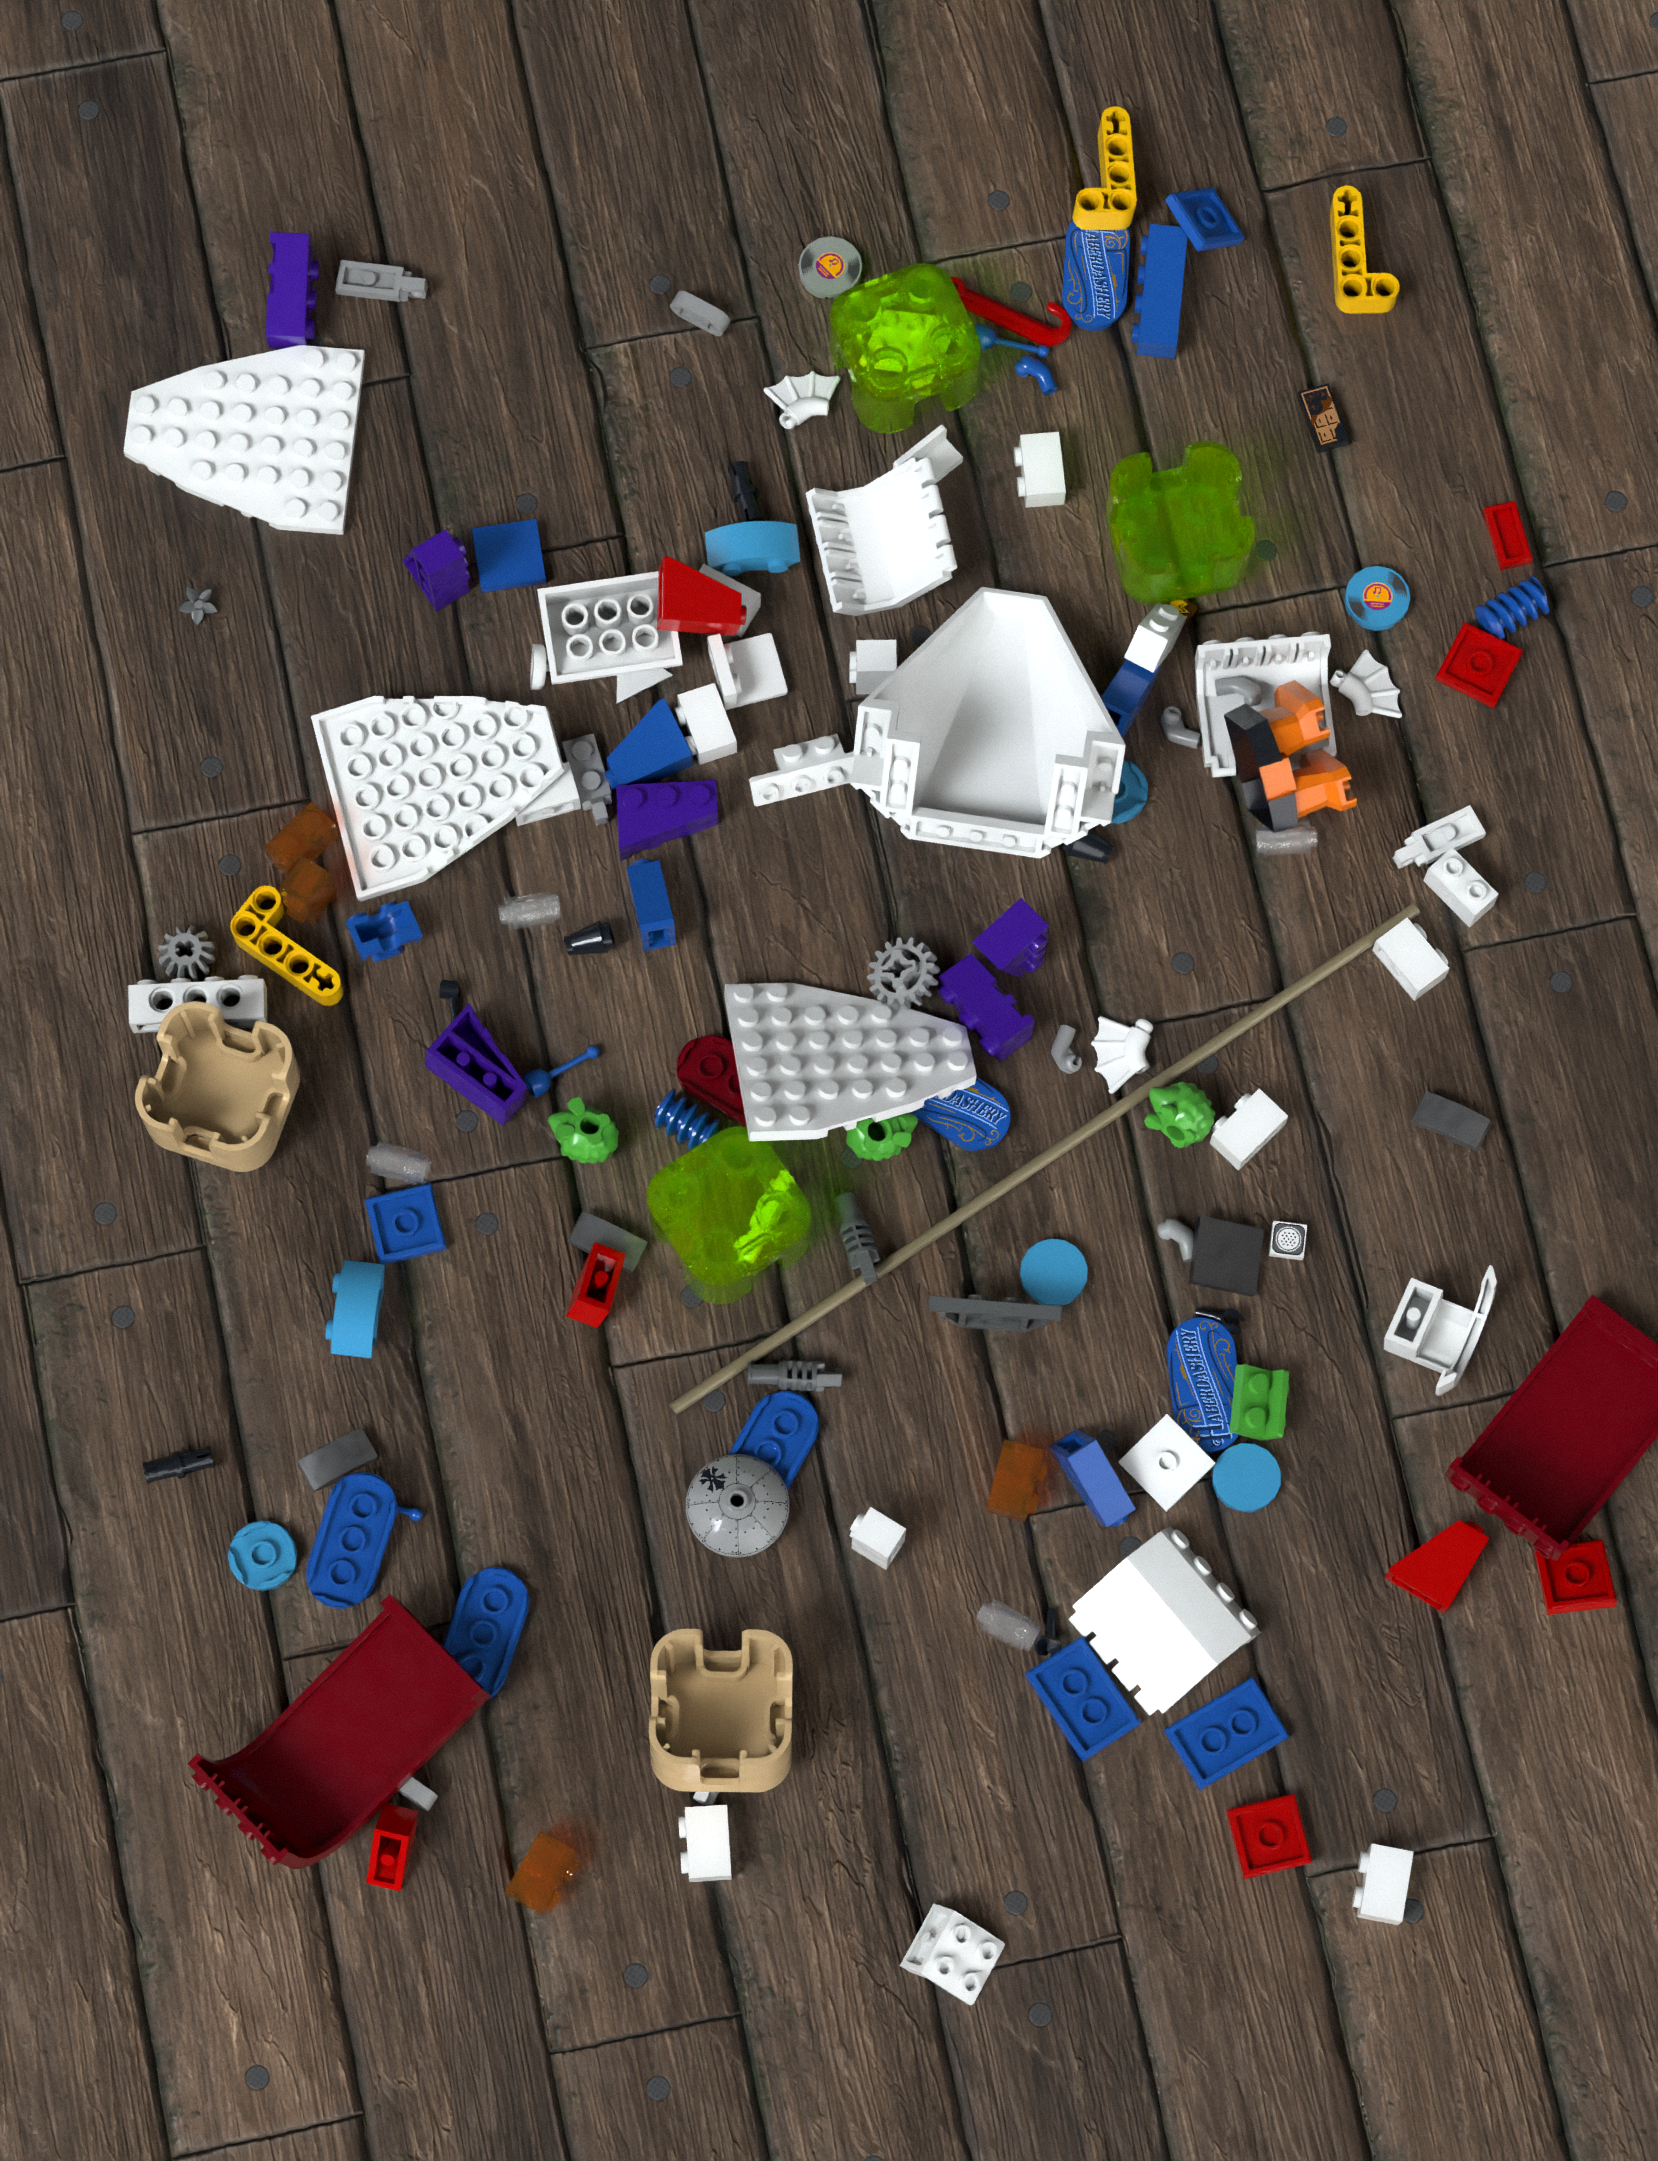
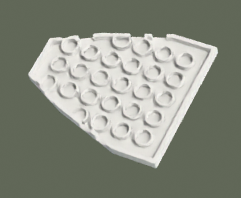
M297 345L201 366L131 391L124 444L125 457L137 464H144L148 467L149 471L158 476L160 474L175 482L177 487L190 494L222 507L227 505L241 511L242 515L249 518L254 516L269 523V526L276 529L344 535L365 352L364 350Z
M372 696L311 716L356 896L360 902L426 881L510 822L565 771L549 710L546 706L532 704L523 706L518 702L512 701L502 703L489 701L484 697L434 696V699H416L414 696H403V699H385L384 696Z
M796 983L725 984L724 997L749 1141L820 1139L826 1137L830 1129L843 1126L847 1131L856 1128L857 1122L873 1118L875 1122L909 1113L922 1108L925 1100L936 1095L943 1099L951 1095L955 1090H963L975 1085L977 1074L966 1026L916 1010H905L902 1006L895 1010L887 1005V1003L882 1004L878 1000Z

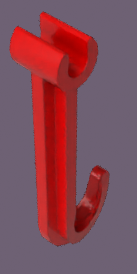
M949 277L947 289H942L940 301L946 308L954 309L960 307L1039 345H1046L1047 347L1057 346L1069 337L1072 327L1071 317L1064 308L1053 302H1048L1046 309L1061 320L1062 324L1058 328H1051L966 288L964 282L958 277Z

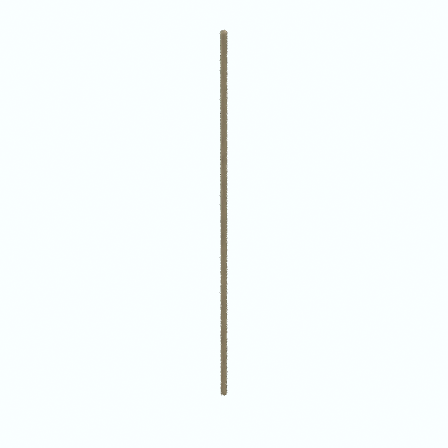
M1414 903L1410 904L876 1264L874 1267L878 1279L1147 1099L1152 1087L1163 1088L1372 947L1378 938L1405 918L1412 920L1420 914L1418 907ZM861 1274L669 1404L676 1415L680 1414L748 1368V1362H757L871 1284L866 1285Z

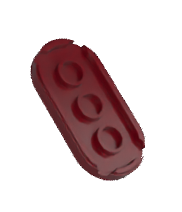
M706 1035V1037H697L689 1041L682 1048L677 1058V1078L681 1087L692 1098L747 1129L732 1041L718 1035Z

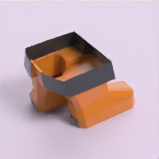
M1295 680L1279 685L1274 695L1275 708L1257 712L1245 703L1224 714L1248 811L1272 832L1277 833L1298 827V818L1325 806L1339 811L1356 806L1357 798H1350L1345 794L1346 791L1350 790L1348 780L1352 779L1347 767L1322 748L1306 753L1300 760V769H1291L1289 755L1304 746L1330 737V728H1322L1318 723L1323 721L1321 710L1325 709L1320 697Z

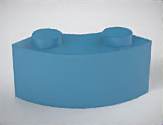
M750 521L730 524L705 532L708 566L728 577L739 576L742 572L753 570H768L771 573H782L787 571L789 566L800 562L798 531L795 524L778 521Z
M344 1260L341 1273L335 1272L332 1292L337 1293L333 1320L328 1319L325 1334L326 1340H331V1354L372 1358L377 1341L379 1314L384 1294V1264Z

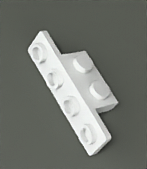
M838 734L822 736L818 739L774 749V756L779 770L749 779L753 803L755 806H761L848 784L851 781L855 755L853 752L844 753Z

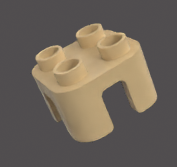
M192 1001L174 1007L164 1017L157 1034V1042L163 1055L155 1078L143 1074L135 1093L136 1108L149 1135L159 1146L167 1150L236 1172H248L258 1169L271 1158L275 1151L300 1083V1070L289 1039L278 1027L263 1021L255 1022L252 1033L226 1024L219 1008L207 1003Z
M678 1629L666 1634L658 1641L653 1649L650 1662L651 1717L649 1716V1743L652 1769L656 1777L664 1785L671 1789L685 1792H764L778 1786L785 1779L790 1770L792 1759L793 1661L790 1649L783 1639L766 1630L748 1629L742 1631L741 1650L710 1651L704 1649L702 1630Z

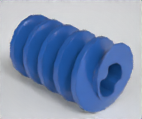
M1531 575L1529 581L1522 580L1518 587H1510L1507 590V594L1501 592L1496 596V600L1489 599L1485 602V606L1478 605L1475 608V614L1483 631L1504 639L1505 633L1503 628L1506 627L1510 633H1515V621L1522 627L1527 626L1526 615L1533 621H1536L1538 619L1536 609L1539 608L1543 614H1548V599L1540 582Z
M673 1088L664 1097L653 1116V1119L656 1118L655 1128L662 1129L667 1125V1136L672 1137L678 1133L677 1142L679 1144H684L689 1140L688 1150L694 1152L700 1148L699 1157L706 1159L717 1149L729 1127L722 1131L718 1130L721 1121L719 1118L709 1124L707 1122L710 1114L709 1111L697 1116L696 1113L699 1106L697 1103L689 1109L685 1108L688 1097L684 1096L680 1100L675 1101L676 1089Z

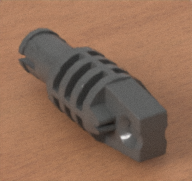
M847 1192L838 1195L834 1199L842 1222L840 1235L851 1269L860 1268L865 1284L868 1285L879 1281L873 1263L881 1261L869 1222L861 1217L854 1193Z
M783 1359L779 1361V1364H754L748 1362L747 1385H778V1388H781V1390L824 1391V1387L842 1386V1367L825 1366V1361Z

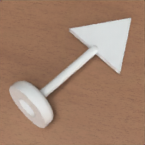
M533 644L530 688L531 690H540L544 687L546 672H550L547 663L545 646ZM662 668L615 675L617 676L616 704L672 677L673 674Z

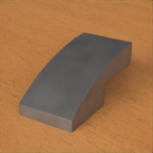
M1428 1091L1425 1092L1412 1119L1415 1126L1444 1135L1447 1141L1475 1151L1479 1150L1492 1124V1121L1487 1117Z
M584 1211L581 1212L567 1241L588 1254L594 1242L625 1253L626 1256L622 1269L628 1273L634 1271L648 1243L634 1234Z
M361 1427L319 1448L299 1460L296 1464L312 1493L338 1482L346 1474L375 1462L378 1455Z

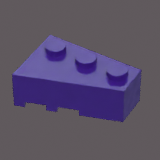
M270 232L273 260L272 263H269L268 273L271 274L270 294H267L266 317L269 349H284L297 345L308 346L309 339H314L315 320L310 319L311 309L317 308V290H313V281L319 280L320 261L314 259L309 234Z
M446 529L413 548L405 559L402 560L436 612L470 592L468 579L471 576L466 568L469 564L464 556L466 550L457 536L451 538Z
M716 780L616 785L620 861L648 848L650 850L660 846L659 844L678 837L681 839L718 825Z
M1020 898L972 943L1000 971L1021 978L1027 971L1030 974L1034 973L1044 963L1045 959L1043 957L1046 952V943L1048 942L1049 925Z
M970 953L939 976V989L937 991L948 1006L953 1004L959 1011L958 1018L963 1026H966L968 1031L974 1030L980 1037L979 1044L983 1051L989 1057L994 1055L1001 1062L1032 1039L1035 1020L1029 1014L1024 1017L1019 1014L1013 1006L1016 1000L1009 993L1006 996L995 984L997 980Z
M468 1004L426 1050L425 1067L502 1126H505L525 1103L527 1086L505 1054L500 1052L492 1040L490 1032L482 1026L472 1006Z

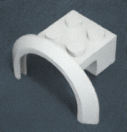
M1489 1265L1483 1278L1474 1311L1442 1299L1443 1290L1411 1278L1385 1335L1384 1350L1442 1373L1436 1386L1435 1394L1437 1396H1441L1456 1387L1473 1354L1496 1292L1497 1280L1493 1266Z

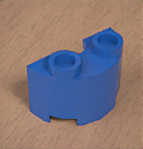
M392 901L382 905L378 909L379 914L368 916L366 912H360L348 919L346 926L362 961L368 959L369 956H372L374 962L389 959L404 952L402 945L412 941L415 943L419 942L423 935L408 901L398 904L396 901Z

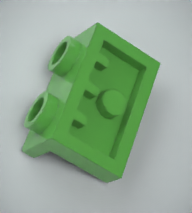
M1247 1364L1236 1365L1230 1433L1260 1441L1283 1437L1286 1425L1285 1413L1289 1392V1371L1283 1369L1269 1371Z

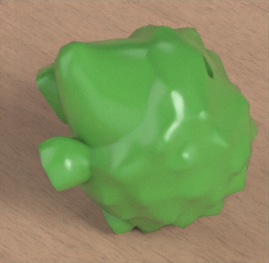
M1179 1082L1172 1084L1170 1087H1152L1150 1089V1101L1157 1115H1147L1144 1122L1148 1128L1161 1130L1171 1139V1143L1178 1148L1188 1147L1193 1143L1200 1142L1210 1133L1216 1113L1211 1108V1100L1207 1099L1205 1092L1198 1089L1195 1083Z
M580 1097L572 1098L567 1103L570 1110L558 1112L548 1117V1123L556 1139L561 1144L562 1156H568L572 1161L578 1160L580 1163H603L618 1147L619 1130L616 1128L615 1122L610 1120L609 1114L595 1109L593 1105H584Z
M905 1113L875 1122L873 1118L858 1121L856 1128L847 1130L846 1143L858 1158L873 1159L875 1161L889 1159L894 1155L901 1154L902 1147L907 1148L909 1146L911 1134L918 1123V1118L911 1113Z

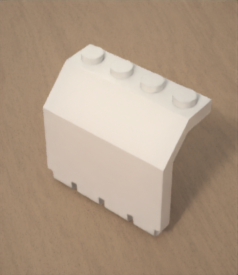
M913 457L864 487L839 492L813 488L806 492L809 513L812 518L816 543L820 552L823 573L826 578L833 612L859 616L899 608L952 578L951 572L957 569L953 546L945 545L951 541L945 515H938L944 509L938 485H931L936 482L931 458Z
M1307 632L1302 634L1301 637L1289 638L1287 635L1278 634L1270 636L1266 640L1244 637L1231 643L1210 640L1197 646L1195 678L1200 733L1202 734L1201 744L1204 768L1211 767L1213 778L1236 776V761L1224 714L1245 704L1244 696L1238 693L1217 696L1215 680L1243 676L1258 684L1262 689V694H1260L1262 701L1259 705L1252 706L1257 712L1275 708L1274 695L1277 687L1294 680L1320 697L1325 709L1321 710L1323 721L1318 723L1322 728H1330V737L1304 746L1289 755L1291 769H1300V760L1305 754L1320 748L1331 756L1336 755L1328 689V655L1331 648L1329 634L1320 635L1319 632Z
M1171 1526L1161 1530L1108 1573L1072 1606L1077 1612L1069 1618V1621L1084 1638L1092 1632L1097 1635L1089 1644L1106 1665L1115 1658L1119 1661L1111 1671L1129 1692L1137 1685L1140 1686L1142 1690L1134 1698L1149 1716L1158 1709L1162 1713L1166 1712L1221 1662L1261 1633L1256 1627L1257 1621L1253 1615L1246 1609L1242 1610L1233 1600L1235 1598L1230 1588L1222 1582L1219 1583L1214 1578L1208 1562L1201 1556H1196L1188 1547L1189 1541L1185 1535L1177 1529L1174 1530Z

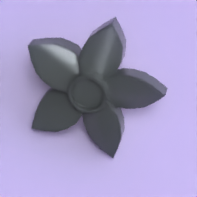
M186 586L188 600L183 601L179 605L178 610L190 613L192 620L198 625L203 619L204 613L217 612L215 606L207 602L211 596L212 588L203 589L198 594L193 588Z

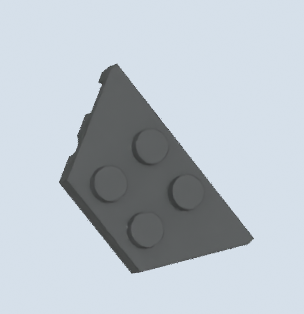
M969 1295L968 1299L929 1296L928 1311L940 1312L941 1318L950 1321L951 1324L957 1327L1027 1333L1035 1328L1047 1326V1321L1060 1322L1062 1307L1024 1304L1022 1299L1013 1297L1003 1298L1002 1302L988 1301V1297L984 1295Z

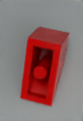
M596 1242L593 1243L574 1287L566 1317L595 1328L600 1326L610 1311L625 1260V1253Z
M387 1803L383 1806L374 1829L367 1884L401 1891L415 1838L419 1811Z

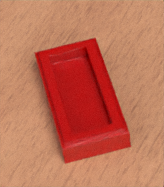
M1516 501L1484 507L1483 516L1500 571L1531 564L1533 558Z

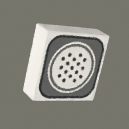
M1273 1221L1269 1256L1303 1261L1307 1225Z

